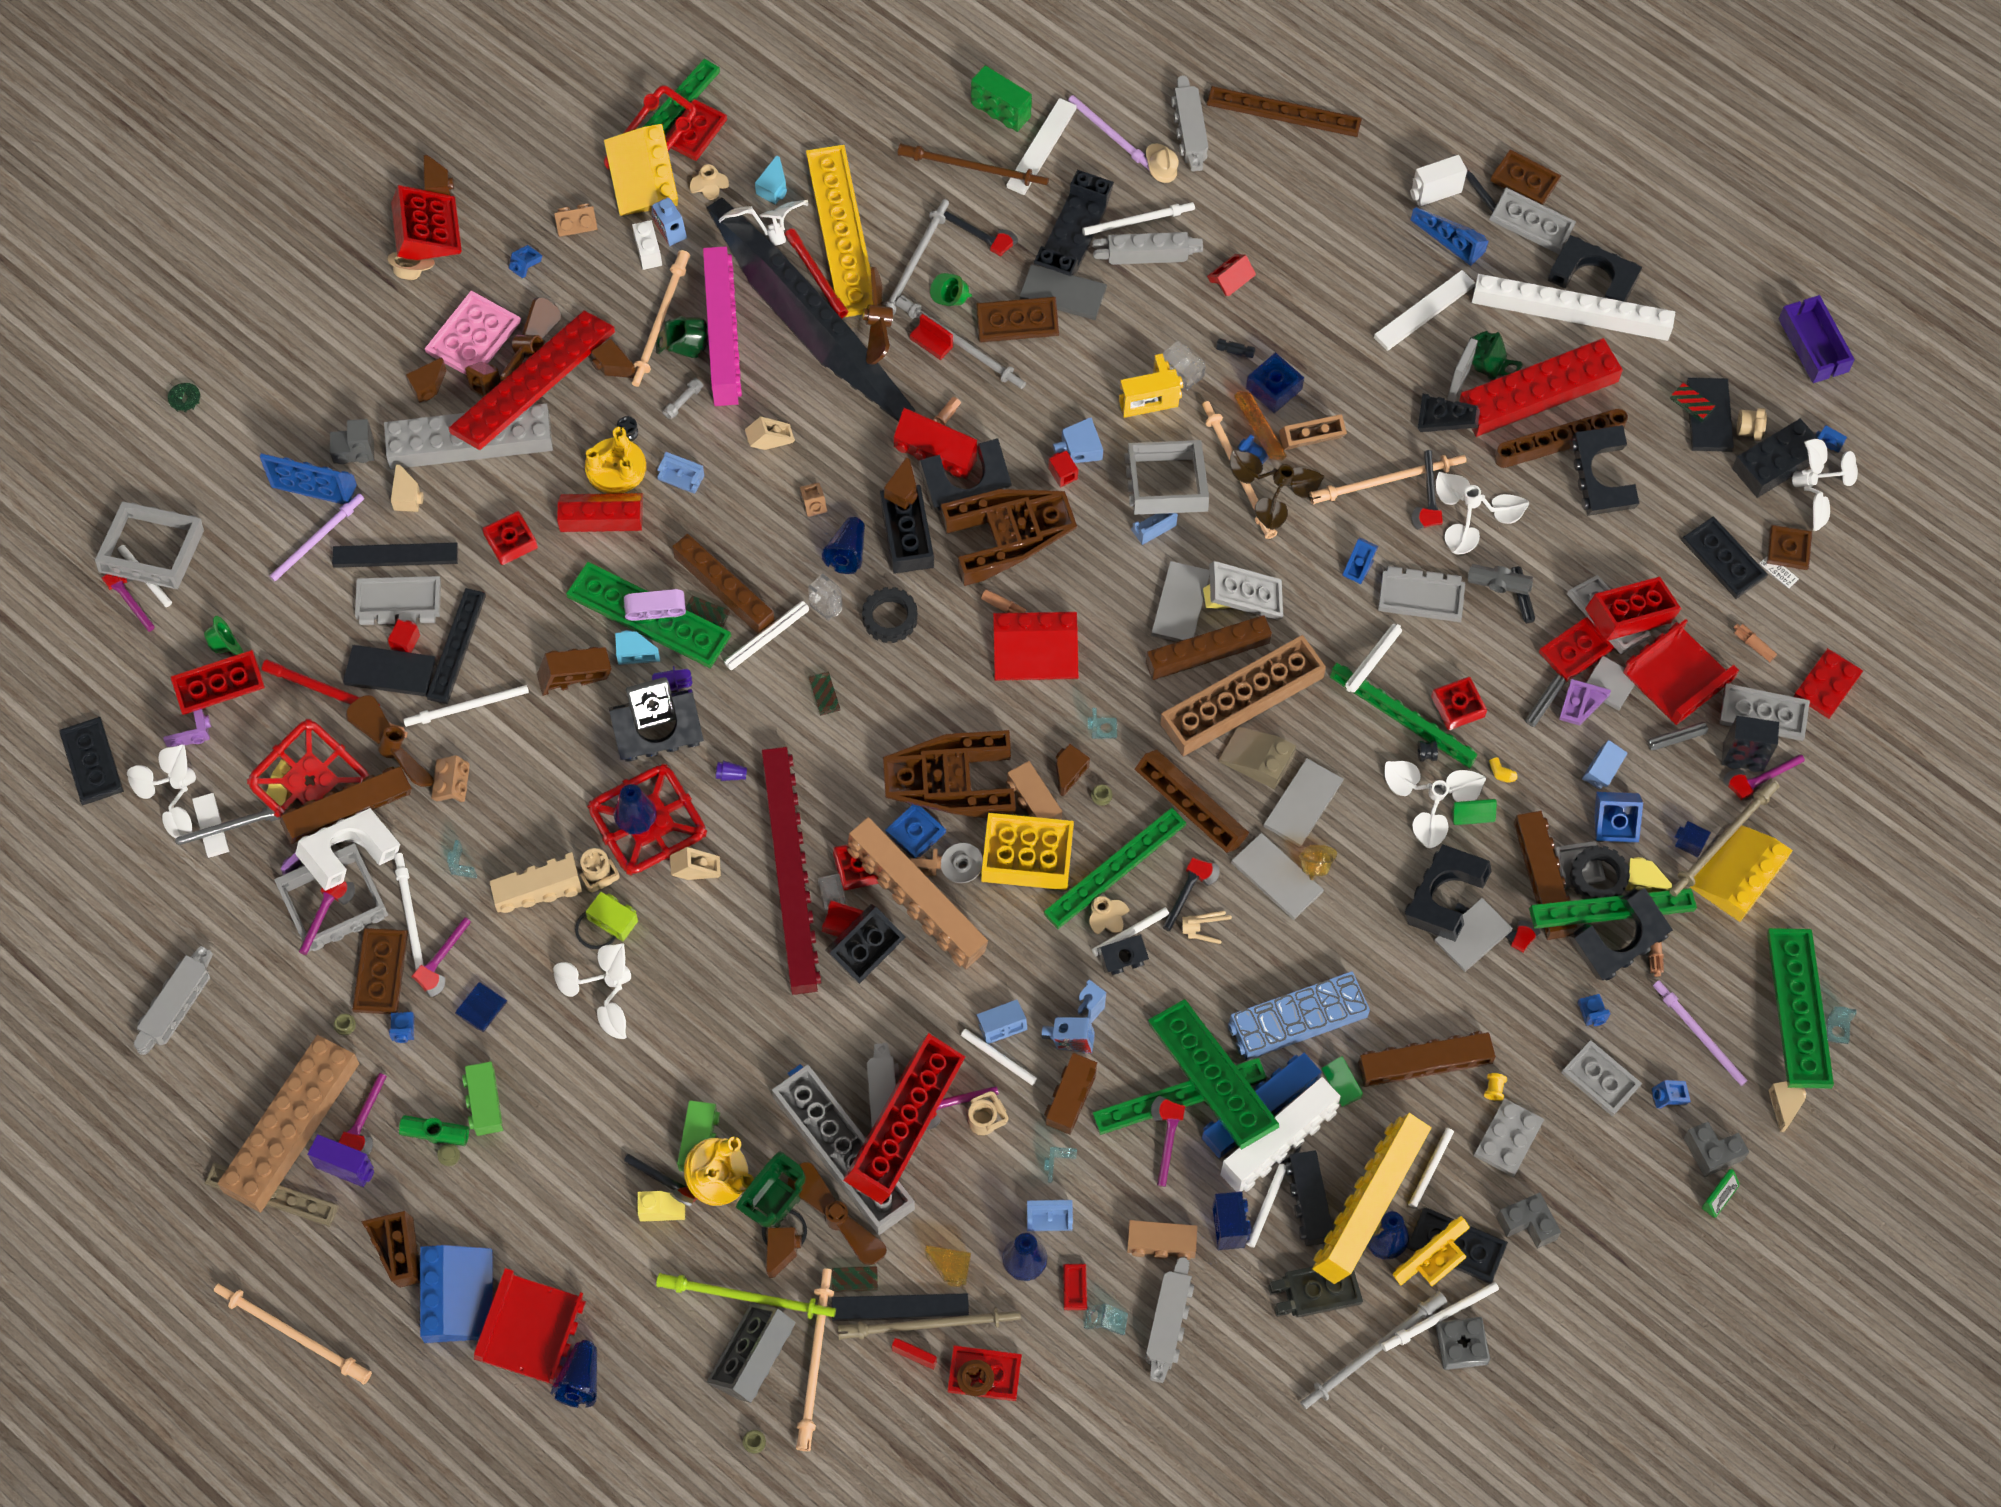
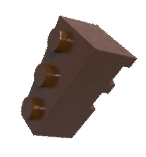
M590 647L582 650L570 649L562 652L550 651L545 653L537 672L542 696L549 694V690L561 687L562 691L568 689V685L581 683V686L606 680L612 668L606 647Z
M1072 1053L1068 1066H1065L1062 1072V1081L1054 1090L1052 1096L1054 1101L1052 1105L1048 1104L1044 1113L1047 1126L1071 1135L1096 1078L1098 1062Z
M406 1211L361 1221L380 1256L379 1258L391 1282L400 1288L420 1283V1265L413 1217Z

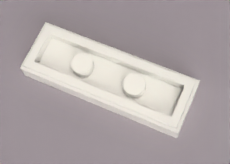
M214 793L192 799L200 830L222 823ZM224 832L203 838L208 858L230 852Z

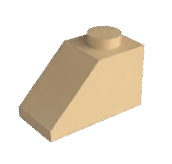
M761 416L745 429L750 447L762 450L791 444L795 441L790 424Z
M396 465L391 495L394 511L418 512L419 504H423V492H420L418 483L401 465Z
M689 847L670 855L672 876L686 880L718 878L721 876L720 856Z
M1787 1081L1773 1083L1768 1090L1780 1132H1785L1806 1099L1805 1088H1788Z

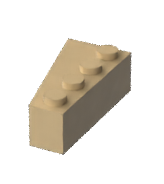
M573 853L565 854L566 859L557 861L555 858L548 860L547 865L540 868L535 865L528 867L520 875L514 872L491 880L490 886L497 913H508L513 911L514 908L532 907L535 903L543 901L552 902L559 897H573L582 892Z

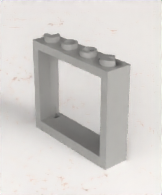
M1201 440L1128 443V453H1124L1125 464H1129V466H1126V478H1130L1128 480V492H1132V494H1129V504L1134 507V515L1208 512L1209 492ZM1193 459L1198 494L1139 496L1136 462Z
M122 501L95 559L98 571L178 590L204 532L201 518ZM128 517L188 530L171 570L111 557Z
M355 843L334 852V854L344 866L356 861L377 907L316 934L308 952L317 951L329 942L339 941L345 935L351 932H359L364 926L378 923L388 916ZM306 866L274 879L302 941H304L307 933L288 892L315 880Z

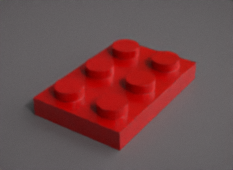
M694 99L691 103L696 108V115L691 121V129L688 133L681 134L671 149L697 161L727 121V115ZM686 109L682 116L685 117L689 111ZM675 125L665 137L666 141L676 129Z
M1585 617L1540 648L1539 653L1558 675L1565 678L1566 683L1601 659L1602 656L1611 652L1614 646L1609 641H1605L1598 628L1588 617Z
M1827 648L1793 697L1810 700L1809 707L1830 719L1859 679L1863 670Z
M954 1345L948 1393L966 1395L959 1388L957 1381L958 1371L964 1363L970 1360H981L992 1368L994 1383L992 1389L985 1395L977 1397L1016 1401L1022 1354ZM981 1371L975 1376L969 1375L972 1379L971 1386L976 1382H982L980 1380Z

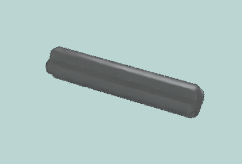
M1560 675L1554 677L1527 716L1525 722L1531 727L1536 726L1565 684L1566 680Z
M1701 722L1650 738L1648 746L1650 750H1657L1707 734L1708 727L1705 722Z

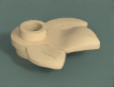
M709 164L704 165L700 169L699 175L692 178L690 183L691 193L702 192L708 200L716 199L720 188L729 187L728 178L724 174L718 173V170Z
M1104 896L1095 898L1091 904L1092 915L1089 919L1091 929L1097 935L1104 929L1112 933H1121L1123 930L1121 916L1130 911L1128 906L1120 900L1111 901ZM1103 905L1106 909L1099 910L1098 906Z

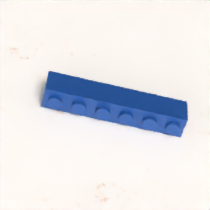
M1305 1052L1299 1057L1298 1055L1293 1056L1287 1062L1288 1066L1283 1070L1281 1068L1277 1069L1272 1073L1269 1081L1266 1083L1262 1081L1254 1088V1091L1273 1116L1320 1079L1322 1071ZM1220 1120L1215 1123L1212 1121L1204 1127L1202 1140L1219 1159L1237 1145Z

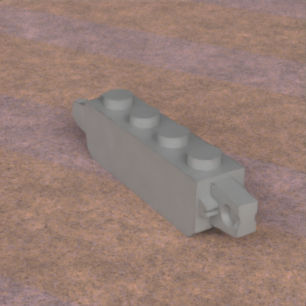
M1184 75L1178 77L1177 88H1175L1174 96H1171L1172 108L1176 109V112H1174V122L1179 127L1176 129L1177 139H1181L1179 152L1180 156H1184V162L1189 164L1191 172L1202 171L1203 161L1207 159L1208 141L1199 89L1195 86H1190L1189 79Z
M1187 232L1108 235V238L1093 241V247L1099 249L1094 251L1093 256L1095 259H1109V263L1113 265L1184 262L1188 260V255L1203 251L1202 239L1188 237Z
M200 946L191 957L186 955L183 960H180L175 967L172 977L168 978L163 984V990L159 996L152 1000L149 1011L138 1021L137 1030L139 1034L135 1042H133L135 1049H137L140 1055L148 1054L155 1044H166L210 979V974L207 970V966L213 956L210 950Z
M888 1043L874 1044V1056L867 1062L872 1127L896 1086L895 1077H899L898 1063L894 1064Z
M1185 1257L1177 1259L1174 1272L1169 1271L1164 1274L1145 1359L1151 1365L1150 1380L1159 1383L1164 1382L1168 1370L1172 1368V1363L1178 1362L1180 1350L1176 1349L1177 1341L1182 1342L1185 1328L1181 1327L1182 1319L1187 1320L1190 1306L1186 1305L1187 1297L1192 1298L1194 1284H1190L1192 1276H1188L1190 1262Z

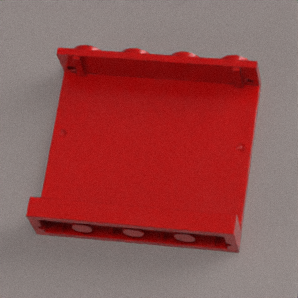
M1687 619L1681 623H1674L1668 633H1661L1655 639V643L1651 646L1647 644L1637 657L1635 655L1631 656L1626 661L1627 666L1623 672L1675 725H1678L1724 689L1726 683L1730 684L1734 681L1739 672L1735 665H1732L1727 670L1722 667L1684 630L1688 622Z
M505 1268L473 1354L474 1360L553 1385L555 1378L560 1379L563 1366L560 1365L562 1358H567L571 1347V1344H568L570 1335L575 1336L579 1324L575 1322L578 1313L582 1314L586 1305V1301L583 1300L584 1293L580 1292L579 1296L515 1276L513 1270Z

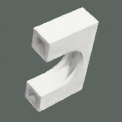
M371 808L363 812L355 813L356 815L345 820L341 819L336 824L328 828L324 827L317 833L304 836L298 841L295 854L325 891L343 883L347 870L332 852L331 847L334 844L343 841L357 843L367 850L378 865L394 859V855L398 853L400 843Z

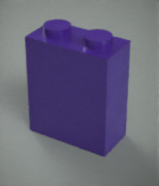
M318 1134L307 1154L316 1169L363 1188L366 1182H370L374 1174V1167L367 1154Z

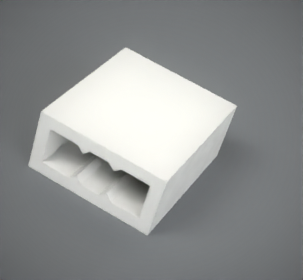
M1456 155L1416 169L1410 193L1412 199L1417 201L1419 207L1462 192L1467 169L1460 156Z

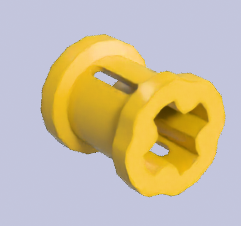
M1498 1073L1488 1074V1088L1484 1092V1097L1492 1101H1502L1504 1099L1502 1094L1503 1086L1507 1082V1077Z

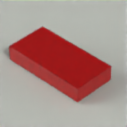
M1063 1264L1064 1310H1087L1086 1264Z
M898 1338L894 1339L892 1344L893 1352L934 1370L937 1364V1357Z

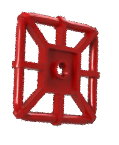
M305 719L278 745L275 744L272 747V751L251 772L249 779H247V784H249L253 793L274 812L273 815L281 818L283 812L295 799L302 805L313 799L318 801L323 799V796L337 783H361L364 778L369 776V773L345 750L346 747L343 744L340 745L316 722L311 719ZM305 730V754L295 763L284 751ZM312 730L334 750L323 763L312 753ZM339 755L361 777H337L327 766ZM278 757L291 767L282 778H258ZM306 775L315 778L313 786L311 784L308 786L304 784L306 782L304 778ZM258 784H281L292 795L280 806Z
M667 764L655 766L629 780H623L622 784L589 801L587 806L593 821L603 836L604 844L609 846L620 867L627 875L631 876L665 859L670 860V855L694 845L702 838H705L707 834L705 824L691 802V796L686 794L676 775ZM659 774L653 793L639 800L633 787ZM665 777L668 778L679 797L678 800L664 806L659 798ZM627 791L633 801V804L623 809L601 805ZM684 806L696 828L674 823L669 813ZM599 812L620 817L626 827L615 833H610ZM645 816L652 817L650 824L647 822L642 823ZM672 831L692 835L669 848L661 838ZM631 834L636 845L631 860L628 863L616 841ZM656 840L662 852L637 864L642 847Z

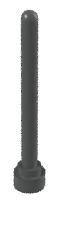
M266 805V808H263L260 812L179 836L175 839V843L182 845L265 819L272 822L278 820L279 817L277 818L273 815L274 812Z

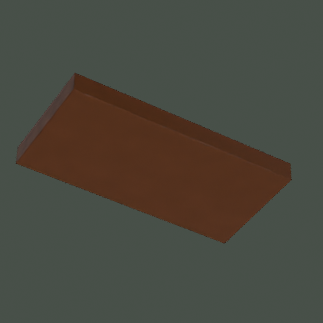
M1056 297L976 303L980 342L1059 336Z
M364 928L352 1008L354 1013H398L408 940L407 930Z

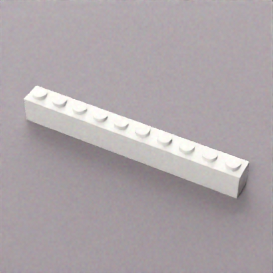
M1478 274L1472 299L1474 304L1666 341L1669 340L1675 317V311Z

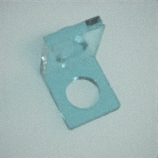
M1092 708V717H1088V730H1092V739L1117 738V718H1097V708ZM1108 723L1113 729L1110 733H1103L1100 729L1101 725Z
M455 840L453 850L449 851L447 857L451 874L476 879L477 874L474 867L458 865L462 846L459 840Z
M1846 1007L1833 1008L1827 1021L1828 1042L1849 1044L1850 1022L1857 1013L1856 1009ZM1839 1026L1844 1030L1845 1034L1843 1037L1838 1038L1833 1035L1832 1029Z
M1050 1147V1158L1045 1157L1044 1171H1049V1183L1053 1181L1054 1157L1076 1159L1077 1149Z
M1107 1304L1088 1306L1084 1328L1102 1327L1116 1334L1125 1335L1128 1313ZM1097 1311L1098 1317L1096 1321L1092 1323L1091 1317L1093 1313Z

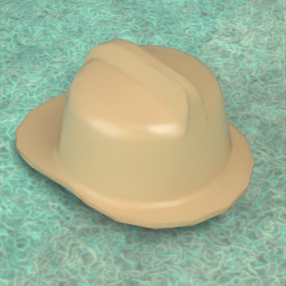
M1155 143L1149 145L1146 149V157L1151 175L1159 182H1172L1177 176L1179 162L1177 155L1162 144Z
M397 252L391 253L387 258L388 262L393 266L394 274L405 280L417 279L422 271L432 268L435 264L432 258L423 260L405 259L397 257Z

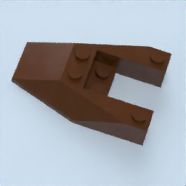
M998 489L941 504V519L946 534L989 523L997 546L958 557V569L964 586L985 581L1013 567L1077 528L1065 491Z
M1009 730L944 734L883 757L885 797L951 814L988 819V813L1015 815L1014 788L971 791L969 768L970 762L1011 760Z

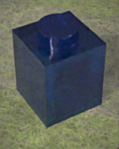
M1687 821L1685 827L1680 826L1675 835V838L1678 839L1675 847L1698 858L1711 832Z

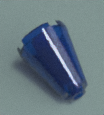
M847 518L823 549V562L828 567L830 565L834 567L835 572L854 574L862 566L865 524L860 518Z
M629 784L624 786L620 791L614 808V820L617 826L628 834H641L648 831L656 820L657 810L655 804L637 785Z
M1394 1211L1384 1213L1366 1246L1374 1256L1384 1260L1394 1259L1406 1250L1409 1243V1232L1403 1217Z
M1022 1233L1006 1245L1002 1256V1262L1007 1273L1020 1281L1036 1279L1045 1270L1048 1260L1044 1245L1030 1233Z
M582 1340L573 1347L550 1392L551 1395L555 1394L554 1399L575 1408H578L579 1404H586L585 1408L595 1404L597 1399L598 1350L593 1342Z

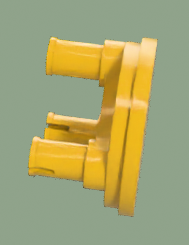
M616 427L613 430L614 438L605 439L586 451V476L592 486L604 493L628 492L639 485L646 473V459L642 450L636 444L629 441L624 428Z
M709 1138L697 1143L688 1153L684 1164L685 1181L691 1193L701 1202L712 1206L731 1203L754 1180L753 1176L748 1174V1165L743 1153L740 1151L741 1141L739 1138Z

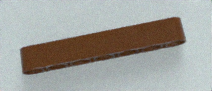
M1613 409L1503 442L1498 446L1495 463L1499 467L1507 468L1571 449L1570 440L1576 432L1621 425L1625 428L1628 414L1623 409Z

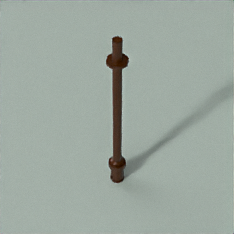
M900 143L898 148V156L914 158V161L918 162L922 159H928L1024 180L1025 186H1029L1030 182L1048 185L1049 178L1033 175L1032 169H1028L1024 173L924 151L922 146L918 145L914 147Z

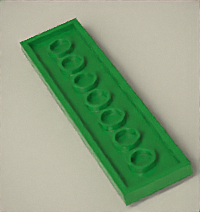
M590 562L586 563L566 593L567 598L711 669L731 638L730 631L687 610L684 615L677 617L628 620L625 618L624 597L632 593L649 591Z
M1769 928L1767 937L1788 1088L1832 1089L1834 1080L1812 929Z
M1186 999L1148 1020V1024L1241 1150L1280 1128L1278 1121Z

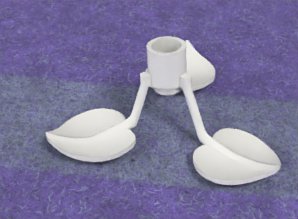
M808 200L788 202L779 206L774 211L771 210L760 214V217L772 218L773 224L768 225V230L752 206L730 210L719 219V223L725 218L745 213L752 214L763 229L765 236H769L770 242L774 246L787 242L783 231L785 230L783 220L786 214L801 205L808 206Z
M1812 439L1804 442L1808 450L1811 469L1795 471L1792 482L1794 487H1804V491L1816 493L1813 500V531H1817L1827 523L1830 517V503L1828 497H1823V492L1811 487L1817 484L1818 478L1843 475L1844 485L1851 486L1857 479L1858 469L1854 453L1847 451L1841 459V472L1820 474L1824 468L1823 464L1827 461V447L1822 440Z
M1439 472L1436 479V492L1443 503L1454 505L1461 499L1462 501L1465 500V504L1468 506L1466 525L1454 524L1445 532V543L1454 554L1468 553L1479 543V531L1476 528H1469L1471 510L1478 507L1481 501L1491 512H1495L1494 516L1497 521L1505 524L1518 521L1529 506V501L1522 497L1503 494L1493 498L1491 507L1485 499V495H1481L1480 488L1476 485H1470L1466 478Z
M185 745L167 747L160 751L159 764L161 769L168 773V778L153 781V773L148 767L136 765L129 768L127 771L128 781L133 791L141 798H151L155 794L154 785L169 781L173 788L180 789V792L169 805V811L164 812L162 815L163 824L167 832L174 838L192 833V823L188 813L181 807H174L182 794L188 790L187 786L196 780L194 771L187 767Z
M1388 761L1385 764L1384 771L1388 787L1397 795L1408 796L1412 788L1415 790L1429 789V797L1434 800L1431 815L1429 813H1420L1414 819L1412 825L1414 835L1428 849L1438 846L1448 832L1446 817L1435 815L1439 801L1443 800L1448 793H1452V797L1456 802L1476 800L1486 780V777L1479 773L1459 770L1452 772L1447 777L1446 782L1438 780L1433 785L1429 783L1416 786L1420 781V771L1417 766L1410 762Z
M624 943L605 945L599 949L598 962L600 967L606 971V974L580 980L578 979V970L574 965L568 962L556 964L553 967L554 978L559 990L566 996L573 997L578 994V984L604 978L609 987L615 988L604 1001V1006L598 1008L597 1017L600 1026L607 1034L618 1039L627 1038L625 1033L626 1020L621 1007L615 1003H609L614 995L622 989L621 985L631 979L630 970L625 966Z

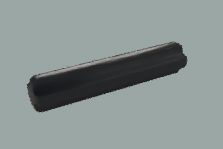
M1520 566L1511 568L1513 573L1524 575ZM1516 593L1524 622L1526 624L1533 623L1535 621V614L1530 596Z

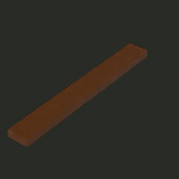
M1211 86L1207 100L1208 106L1358 137L1362 121L1360 117Z

